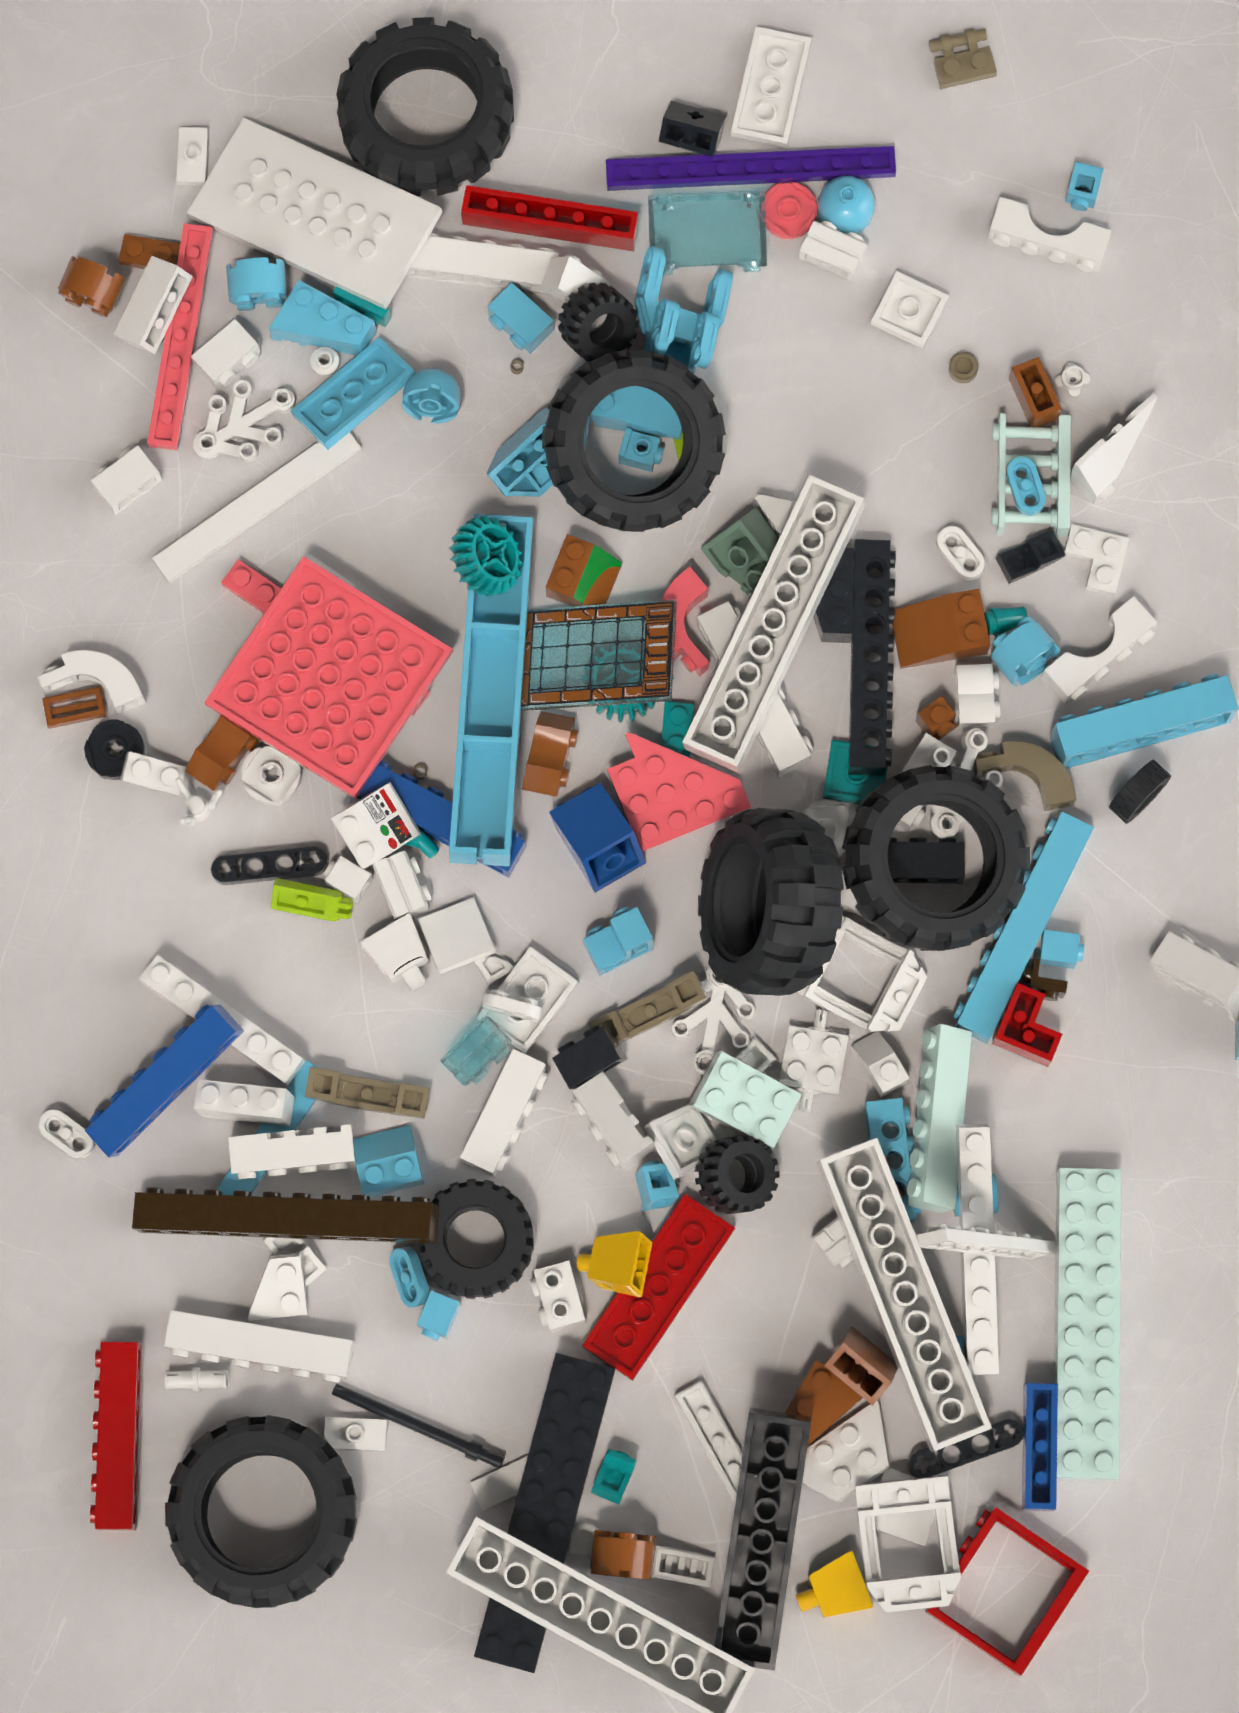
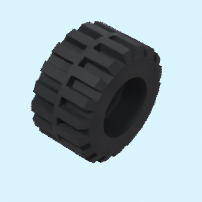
M594 282L589 283L588 288L584 286L579 287L576 294L572 292L568 296L570 300L568 303H563L561 308L564 311L559 313L558 320L561 322L558 325V329L562 333V339L581 358L590 362L607 353L622 351L625 348L630 349L632 346L630 341L636 339L637 336L635 329L639 327V321L636 319L638 314L633 305L615 288L609 287L606 283L600 282L597 285ZM607 314L602 326L590 332L594 321L600 316Z
M749 1135L722 1138L705 1147L706 1152L701 1153L698 1157L701 1164L695 1167V1172H699V1178H695L696 1185L700 1184L701 1190L698 1191L700 1196L707 1197L705 1203L709 1207L715 1206L716 1211L720 1213L726 1212V1214L751 1212L764 1207V1202H768L773 1198L771 1191H777L778 1184L775 1183V1178H779V1171H775V1165H778L776 1158H771L770 1155L773 1151L770 1147L763 1148L764 1142L762 1140H754V1137ZM734 1158L741 1163L745 1172V1182L740 1191L733 1186L729 1177L730 1164Z

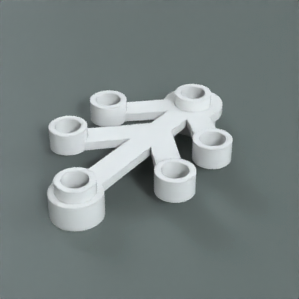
M237 381L233 387L235 399L228 425L219 431L220 417L226 411L227 404L220 395H214L209 399L210 414L206 429L199 432L193 440L195 453L203 459H212L218 454H225L241 458L244 462L254 461L257 451L252 443L246 442L238 446L225 441L236 436L263 442L269 447L279 446L282 442V436L277 428L272 427L262 430L250 426L274 412L281 414L291 412L295 407L294 394L287 388H279L273 392L271 400L243 416L247 399L252 394V389L247 381ZM245 386L248 388V391L245 394H239L237 392L238 388ZM281 395L288 397V400L284 403L277 401ZM216 401L223 403L219 409L213 408L212 405ZM272 433L278 435L275 441H269L267 438ZM205 440L213 441L212 446L208 448L203 447L202 444ZM247 448L253 450L250 456H244L242 453Z
M969 729L963 733L961 744L965 752L959 768L972 770L978 752L986 748L988 743L987 735L981 729ZM975 735L980 737V744L978 746L973 743ZM943 747L935 748L930 753V760L936 767L949 766L950 752ZM939 751L944 755L942 762H939L936 758ZM996 770L987 771L983 777L979 778L983 781L989 780V776L993 774L996 777L995 786L999 787L1003 782L1001 773ZM930 805L934 813L930 819V828L933 834L938 838L953 837L959 829V824L966 820L948 808ZM944 818L949 820V827L947 829L942 826Z
M710 966L706 973L707 978L701 982L705 993L713 989L711 1001L684 1020H677L672 1026L673 1035L677 1039H685L691 1029L707 1019L702 1051L696 1054L693 1061L695 1071L704 1076L707 1069L700 1067V1061L708 1059L711 1062L715 1055L714 1048L719 1021L731 1036V1043L734 1048L742 1050L750 1041L749 1035L740 1029L723 1005L724 992L737 1006V1016L741 1020H750L755 1013L754 1005L746 1001L740 991L733 989L722 981H718ZM748 1006L752 1012L750 1015L744 1016L741 1014L740 1008ZM677 1025H685L687 1031L684 1034H678L675 1031ZM743 1035L746 1038V1043L743 1045L736 1044L735 1037Z

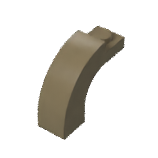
M1021 741L1002 742L1000 747L1001 755H997L996 752H987L979 755V759H976L974 762L975 777H982L987 771L996 770L1000 773L1007 771L1019 772L1031 778L1040 791L1044 811L1073 806L1076 801L1072 780L1063 764L1053 754L1037 745Z

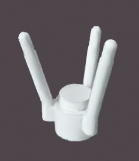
M180 778L175 779L178 788L186 799L184 808L188 817L179 819V823L193 826L195 821L205 820L210 810L216 808L215 804L220 798L222 791L217 789L210 801H207L201 795L192 796Z

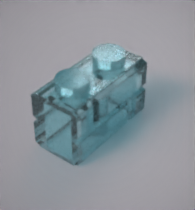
M486 1016L440 1061L462 1085L467 1086L472 1082L478 1085L489 1074L486 1068L493 1061L499 1064L510 1053L507 1047L512 1043V1040L490 1017Z

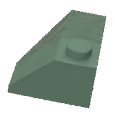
M755 507L701 547V550L720 574L725 578L731 577L741 585L740 589L748 595L749 593L753 594L778 539L772 528Z

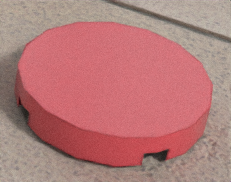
M797 182L775 184L766 191L761 200L760 217L763 226L771 234L781 239H795L804 236L809 232L813 221L817 220L815 196L806 186Z

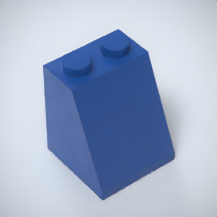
M601 782L585 789L581 794L549 811L556 830L594 893L646 864L633 829Z

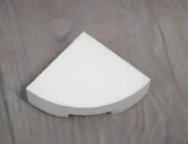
M486 956L473 961L489 987L509 975L514 968L508 961L495 956Z

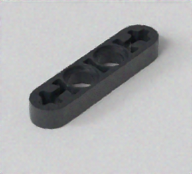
M318 847L218 857L213 861L211 873L215 881L221 885L272 881L276 878L311 877L325 872L328 867V859L326 853ZM316 854L318 859H322V862L317 864V868L314 869L307 863L301 864L303 870L298 871L297 855H301V861L311 860V855ZM281 857H289L293 861L292 868L287 872H280L276 868V862ZM252 860H259L263 864V870L258 875H250L246 871L247 864ZM241 861L242 877H238V871L228 872V877L223 878L221 873H217V870L222 869V864L226 863L232 869L238 868L236 862Z
M1012 1419L992 1424L991 1427L995 1430V1435L1003 1433L1005 1425H1008L1010 1429L1016 1428L1017 1434L1013 1436L1014 1442L1004 1438L997 1441L1001 1447L995 1448L994 1438L989 1433V1430L977 1434L985 1436L989 1441V1447L986 1452L978 1453L974 1451L971 1442L975 1436L952 1444V1446H955L960 1451V1458L956 1463H948L944 1460L942 1455L944 1448L937 1450V1458L943 1468L937 1469V1463L929 1465L927 1473L923 1474L921 1469L915 1470L914 1465L918 1462L917 1457L922 1456L923 1460L934 1458L929 1447L910 1457L908 1462L909 1471L916 1478L931 1477L1013 1448L1023 1439V1428L1020 1423Z

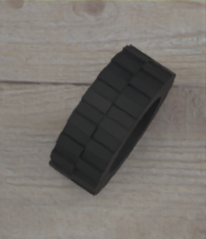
M1154 759L1149 761L1123 786L1111 801L1109 809L1124 823L1128 824L1156 798L1171 779V775Z

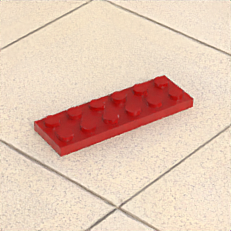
M684 1194L652 1242L642 1297L617 1293L582 1347L633 1381L736 1228Z

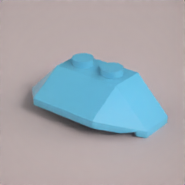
M548 407L539 411L497 450L486 474L504 496L540 497L553 485L546 469L548 465L545 449H542L543 426H546L549 414ZM589 417L585 427L584 449L587 439L588 426L590 425L591 417Z

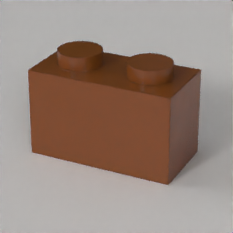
M1039 357L1012 367L1009 381L1029 426L1042 427L1057 421L1062 408Z

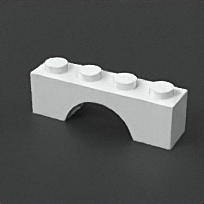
M1000 197L989 230L988 239L993 240L999 246L1008 247L1011 245L1021 248L1022 252L1029 255L1041 254L1047 256L1055 263L1062 264L1067 262L1074 264L1078 269L1085 272H1092L1093 270L1099 272L1112 230L1083 222L1077 230L1070 234L1062 236L1049 235L1034 225L1029 215L1028 205Z
M1134 596L1111 614L1108 623L1112 639L1110 646L1104 652L1093 657H1079L1065 652L1044 670L1041 678L1064 703H1067L1071 698L1077 701L1088 691L1086 686L1093 680L1097 683L1110 673L1108 668L1116 661L1119 664L1123 663L1132 655L1133 652L1130 649L1138 643L1143 646L1155 635L1153 630L1157 621Z

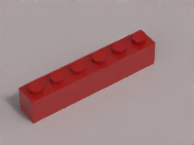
M466 185L461 209L462 225L634 252L638 230V212L469 185Z
M101 1342V1349H96L95 1367L100 1368V1380H95L94 1398L99 1399V1411H94L93 1429L98 1430V1442H93L92 1460L97 1461V1473H92L91 1492H96V1504L90 1507V1523H95L96 1530L136 1531L141 1344L138 1342Z

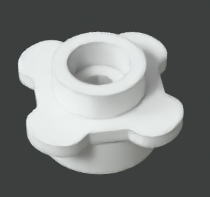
M1068 363L1062 375L1057 376L1055 379L1056 386L1059 388L1063 387L1071 397L1079 396L1080 389L1090 382L1089 374L1084 373L1074 363ZM1070 378H1074L1075 382H1071Z

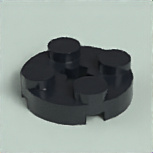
M116 719L107 720L96 725L84 745L85 758L89 766L103 779L120 780L127 752L145 755V744L139 731L130 724ZM112 743H116L118 747L123 746V750L119 752L117 757H114L112 754L107 755V751L111 749Z

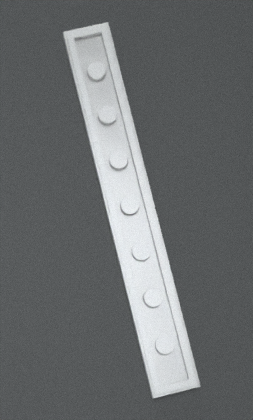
M350 432L329 450L320 442H317L152 558L153 562L167 581L172 583L361 450L360 445Z

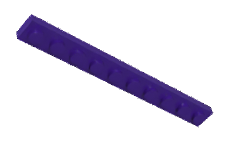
M894 146L715 154L714 157L691 155L606 160L607 191L830 181L839 176H854L859 179L896 177Z

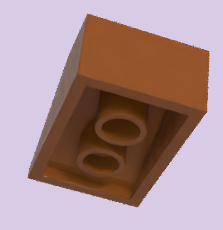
M980 589L950 593L895 609L892 628L900 669L988 654L990 640Z

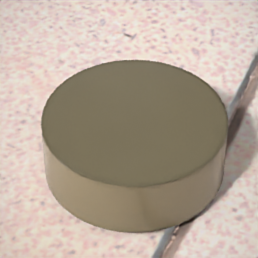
M958 353L950 361L949 374L958 383L971 382L977 375L978 362L969 353Z

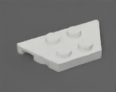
M878 1401L873 1406L871 1404L807 1448L802 1481L806 1487L818 1491L840 1504L855 1493L856 1485L869 1483L890 1468Z

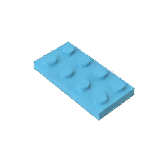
M379 337L294 407L291 413L301 425L329 450L401 390L415 371Z

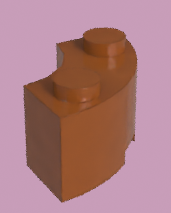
M540 711L526 763L522 790L557 797L560 786L566 787L569 777V770L565 769L570 747L575 748L579 730L574 729L575 718Z
M220 715L209 735L195 749L185 772L215 791L222 783L228 785L236 774L235 768L247 751L252 752L257 747L260 739Z

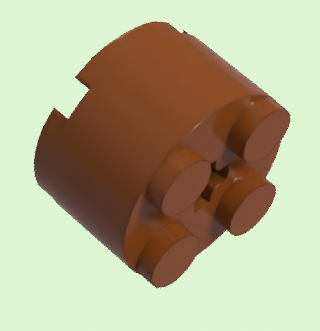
M71 256L58 286V294L65 297V301L74 306L81 307L82 303L92 308L91 311L107 318L109 312H112L125 278L118 273H115L114 277L108 275L107 267L82 257L76 259L74 256Z
M594 1530L590 1574L651 1580L656 1536L637 1534L636 1540L635 1533L613 1532L612 1538L611 1531Z

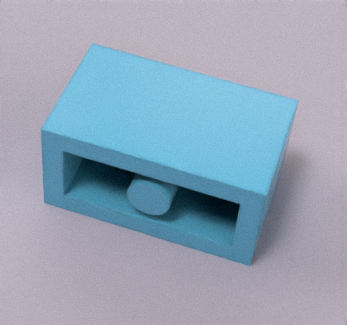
M512 282L487 306L488 320L491 325L498 331L503 329L508 333L510 341L519 350L524 348L531 354L554 331V320Z

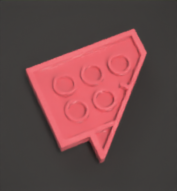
M630 732L625 734L634 758L607 769L626 819L635 833L641 851L751 808L740 779Z

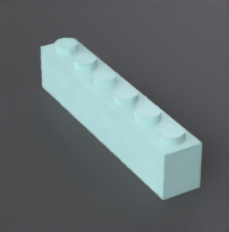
M944 1024L925 1029V1034L922 1038L923 1058L919 1068V1076L921 1077L920 1088L916 1097V1105L918 1107L917 1118L913 1127V1135L915 1136L914 1148L910 1156V1164L912 1166L911 1177L907 1186L908 1206L936 1213L955 1209L958 1183L956 1125H962L964 1121L972 1039L971 1031Z

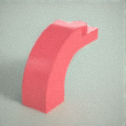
M688 567L669 585L661 602H674L671 661L673 662L682 655L683 657L680 660L686 669L691 673L695 671L700 677L709 670V661L686 634L684 622L689 612L708 597V587L691 567Z

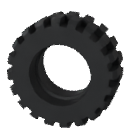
M467 1179V1182L459 1184L458 1181L452 1183L446 1190L437 1192L432 1200V1203L439 1207L437 1244L417 1243L421 1262L434 1282L453 1295L465 1296L466 1299H475L476 1297H484L485 1299L493 1297V1294L498 1292L503 1293L510 1289V1285L519 1281L523 1276L522 1273L528 1268L531 1261V1254L534 1250V1232L529 1214L517 1196L515 1197L503 1185L500 1187L494 1184L493 1181L484 1180L483 1182L476 1181V1179ZM469 1211H483L492 1215L499 1221L504 1231V1246L501 1253L492 1263L483 1267L472 1268L460 1264L452 1257L447 1247V1233L450 1225L458 1216Z

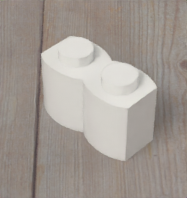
M992 664L956 665L955 690L958 728L993 727L995 719L1000 718V701H994V690L999 689L998 672H993Z

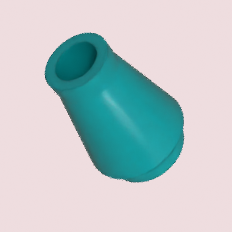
M1024 606L1017 608H989L988 611L984 612L988 635L993 634L995 637L1015 628L1021 620L1028 617Z

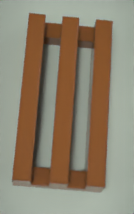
M101 686L42 698L47 727L51 729L107 717ZM92 696L97 698V700L55 709L50 708V705ZM95 707L99 708V710L52 719V716L91 709Z

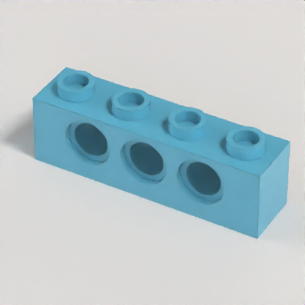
M902 1098L867 1101L864 1108L868 1141L878 1138L885 1158L890 1154L900 1157L902 1161L901 1167L889 1169L895 1184L901 1185L905 1190V1197L902 1198V1202L910 1222L913 1223L917 1219L916 1214H921V1209L908 1206L907 1186L910 1181L912 1167L910 1166L909 1154L913 1152L914 1148L912 1135L907 1136L905 1124H910L909 1106H903ZM887 1124L894 1125L898 1130V1136L894 1139H888L883 1136L881 1128Z

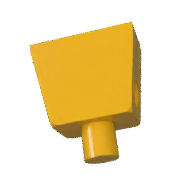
M641 1231L599 1236L594 1240L592 1253H580L578 1255L577 1268L579 1271L588 1272V1279L601 1289L642 1297L652 1242Z
M853 1551L844 1554L809 1575L808 1580L811 1589L795 1595L801 1612L819 1606L823 1618L874 1607Z

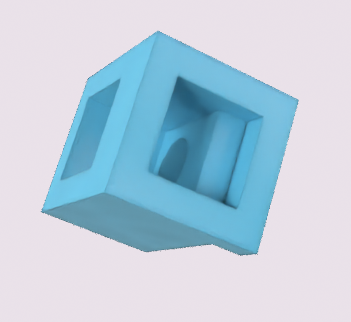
M1075 162L1065 201L1071 203V208L1077 211H1087L1088 208H1094L1104 168ZM1079 189H1085L1087 192L1078 191V190H1079Z
M626 428L618 454L619 464L653 472L654 465H660L664 447H660V438L634 432L632 429ZM642 446L648 449L645 452H640L637 450V447Z
M650 1161L641 1165L635 1177L642 1200V1211L671 1207L679 1195L675 1180L672 1178L664 1163L659 1164V1161Z

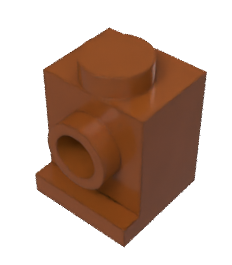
M942 696L917 714L916 723L925 734L927 733L937 740H941L957 728L954 722L956 713Z

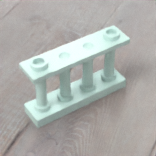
M1000 413L998 423H993L992 441H997V508H992L991 525H996V535L1003 534L1005 523L1050 524V527H1055L1056 537H1067L1070 530L1071 415H1059L1056 425L1051 427L1006 426V414ZM1006 438L1051 439V442H1056V453H1051V456L1006 454ZM1027 457L1035 463L1036 467H1051V470H1056V481H1051V484H1042L1045 495L1055 499V509H1051V512H1040L1033 516L1024 515L1019 511H1005V494L1012 495L1009 483H1005V466H1008L1013 459Z

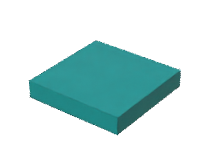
M831 740L822 799L859 805L869 792L874 791L883 784V781L886 780L888 767H886L884 776L848 775L849 742ZM865 745V746H867V747H869V748H874V747H876V746Z

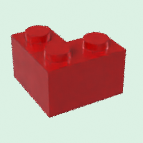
M1017 983L992 1044L1049 1067L1063 1034L1035 1023L1046 994Z

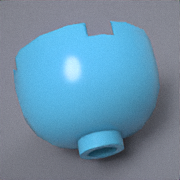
M839 176L830 180L823 187L818 197L817 214L821 222L828 221L837 227V231L844 234L849 232L860 233L870 225L875 211V199L870 187L863 180L854 176Z
M428 368L415 372L406 382L402 395V407L407 414L420 421L422 416L434 417L431 423L436 424L454 419L457 416L461 403L460 387L453 376L439 368Z

